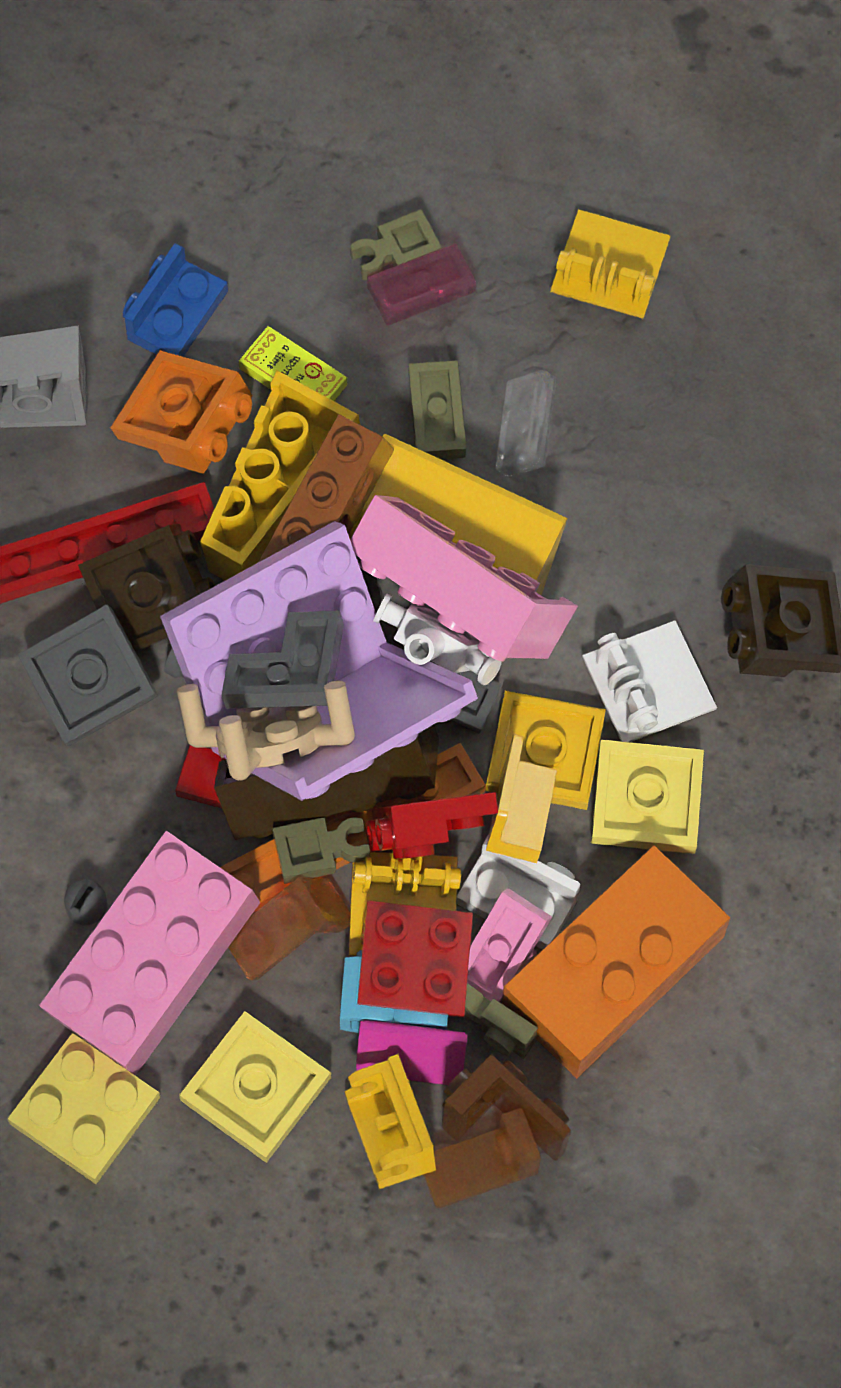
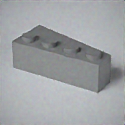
M79 325L0 337V428L86 425V367Z

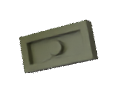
M458 360L410 363L408 365L415 448L439 459L466 458V439Z

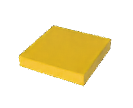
M505 690L486 791L498 793L503 766L513 735L516 734L524 736L519 761L557 770L551 803L587 810L606 709Z

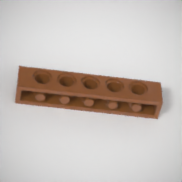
M338 414L259 562L334 521L345 525L349 535L394 451L386 439Z

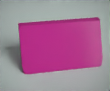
M363 1020L360 1021L356 1070L387 1061L388 1057L398 1054L408 1080L449 1085L464 1070L468 1035L465 1032Z

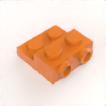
M160 350L110 428L119 440L156 450L165 463L204 474L211 462H219L225 456L228 447L227 436L235 423H243L248 419L252 410L251 397L253 395L237 371Z

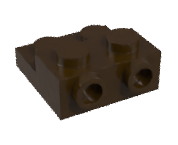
M180 524L167 525L78 565L96 609L98 610L105 605H109L112 608L135 653L168 639L160 617L161 615L216 586L210 577L202 579L195 560L202 556L200 546L194 534L190 530L183 532Z
M745 564L727 580L722 589L721 604L724 611L732 613L734 628L728 637L727 650L732 659H738L740 674L786 677L793 670L841 672V610L835 572Z

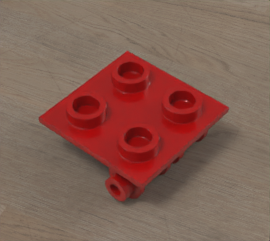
M367 900L365 923H363L361 934L363 948L357 1005L464 1017L473 913Z

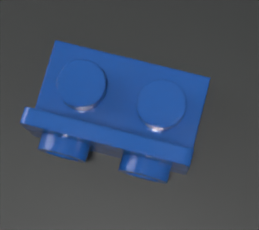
M175 243L166 256L160 255L154 261L149 272V281L140 293L134 292L129 297L123 310V318L125 319L127 340L156 355L161 350L184 357L227 294L228 284L219 277L186 261L185 248Z

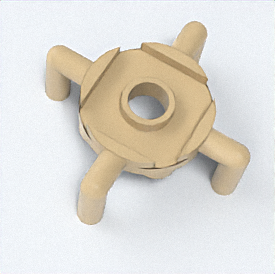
M333 681L324 686L331 724H322L317 706L236 708L237 715L220 719V726H206L198 686L188 684L177 689L188 743L196 748L218 747L220 757L223 758L226 755L229 773L235 780H245L256 768L283 764V753L299 748L301 758L315 751L319 746L348 745L355 737L344 681Z

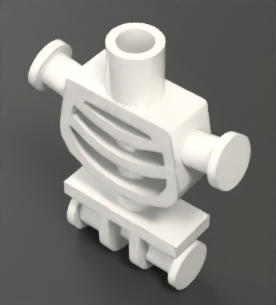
M385 595L373 621L379 624L383 620L398 628L394 639L404 645L405 654L411 662L422 665L432 661L454 673L471 670L478 675L477 680L482 685H487L497 675L502 661L493 659L483 653L477 647L480 640L466 631L464 634H460L441 624L437 620L440 613L427 604L423 607L412 603L406 609L392 602L391 595Z

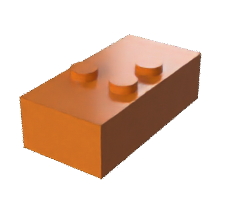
M654 845L504 986L502 1004L538 1028L536 1039L577 1079L724 938L731 917Z

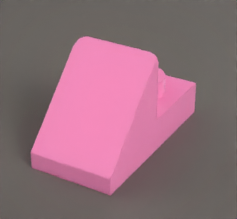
M509 888L504 890L470 946L467 983L477 989L488 1000L491 1001L494 998L501 1003L504 986L535 958L537 951L534 948L551 921L552 916Z

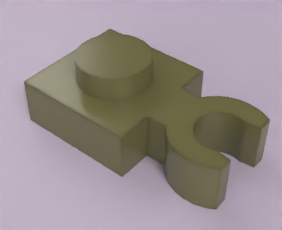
M422 209L378 226L377 237L379 240L363 238L355 241L350 246L352 260L359 259L362 256H369L373 259L370 263H365L361 266V277L363 280L377 278L383 272L384 267L390 264L393 265L397 275L442 257V247Z
M325 818L273 828V838L284 884L336 873L334 858L342 857L349 862L364 861L365 857H370L369 844L355 847L346 841L350 834L364 831L363 819H346L338 826L337 830L327 831Z
M467 983L464 1018L480 1025V1030L485 1033L483 1036L484 1040L492 1048L507 1056L514 1052L524 1059L536 1042L538 1028L494 998L491 1001L488 1000L477 989Z

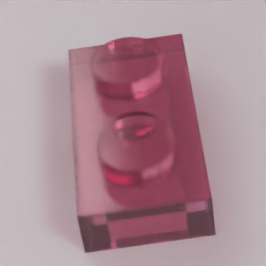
M455 243L367 277V288L386 326L476 292V281Z

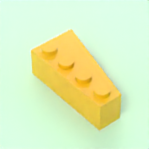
M278 370L270 384L271 392L265 406L261 405L254 420L255 428L246 448L242 447L235 462L236 470L229 486L224 487L200 541L209 572L225 581L259 562L338 414L360 425L357 413Z

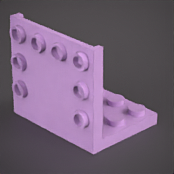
M336 521L160 616L186 684L198 686L206 726H220V719L237 715L236 708L226 709L221 695L229 654L281 652L288 612L340 611L344 628L334 681H344L346 684L355 731L354 740L348 745L319 746L315 751L301 758L298 748L283 753V764L256 768L252 772V774L301 801L322 795L330 788V784L349 773L367 769L373 764L376 757L394 747H402L413 742L418 737L419 732L437 722L453 719L461 712V708L478 699L472 680L430 661L422 665L415 664L407 658L405 650L386 642L380 623L378 624L373 621L376 611L346 527ZM317 706L322 724H331L328 706ZM211 747L212 751L219 755L218 747Z

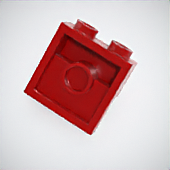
M496 792L372 809L373 819L366 822V834L370 851L392 849L393 859L434 855V844L449 842V830L484 826L483 815L498 813Z

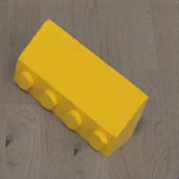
M384 434L383 437L392 446L394 451L348 535L351 539L375 495L398 497L455 531L452 539L453 543L457 544L459 540H464L480 546L496 556L493 567L497 569L505 567L518 574L523 572L538 581L540 585L536 593L542 595L568 518Z

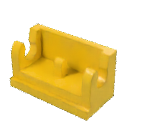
M399 1055L388 1057L387 1061L362 1068L349 1075L348 1079L353 1088L345 1091V1097L379 1189L436 1171L433 1144Z

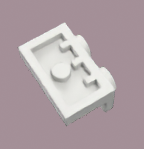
M487 836L482 845V854L458 893L456 904L487 919L501 893L509 888L552 916L551 921L536 944L537 947L544 949L558 936L578 901L581 884L574 880L575 876L571 871L557 863L548 862L547 865L540 861L533 863L486 851Z

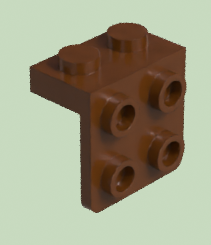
M492 1054L473 1073L467 1068L461 1071L444 1091L448 1097L442 1105L444 1107L442 1128L456 1141L493 1105L499 1108L555 1161H558L565 1153L571 1134L570 1128L566 1125L569 1122V1118L561 1107L549 1098L541 1101L526 1087L529 1084V1080L517 1066L508 1060L501 1064Z

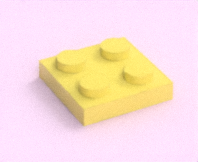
M601 740L591 844L651 849L655 845L660 851L695 854L698 839L704 750Z
M244 1011L179 1096L181 1102L267 1163L329 1082L331 1072Z
M72 1033L7 1119L14 1128L97 1184L158 1102L160 1094L147 1083Z

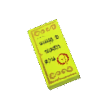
M269 326L266 327L239 360L240 370L270 390V384L277 370L333 401L336 400L347 386L346 376Z

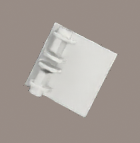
M676 621L627 639H619L616 633L607 634L598 640L600 649L582 655L621 742L638 740L717 709Z

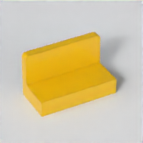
M514 734L501 774L496 798L498 813L493 814L486 851L537 863L542 849L557 770L519 761L524 736Z

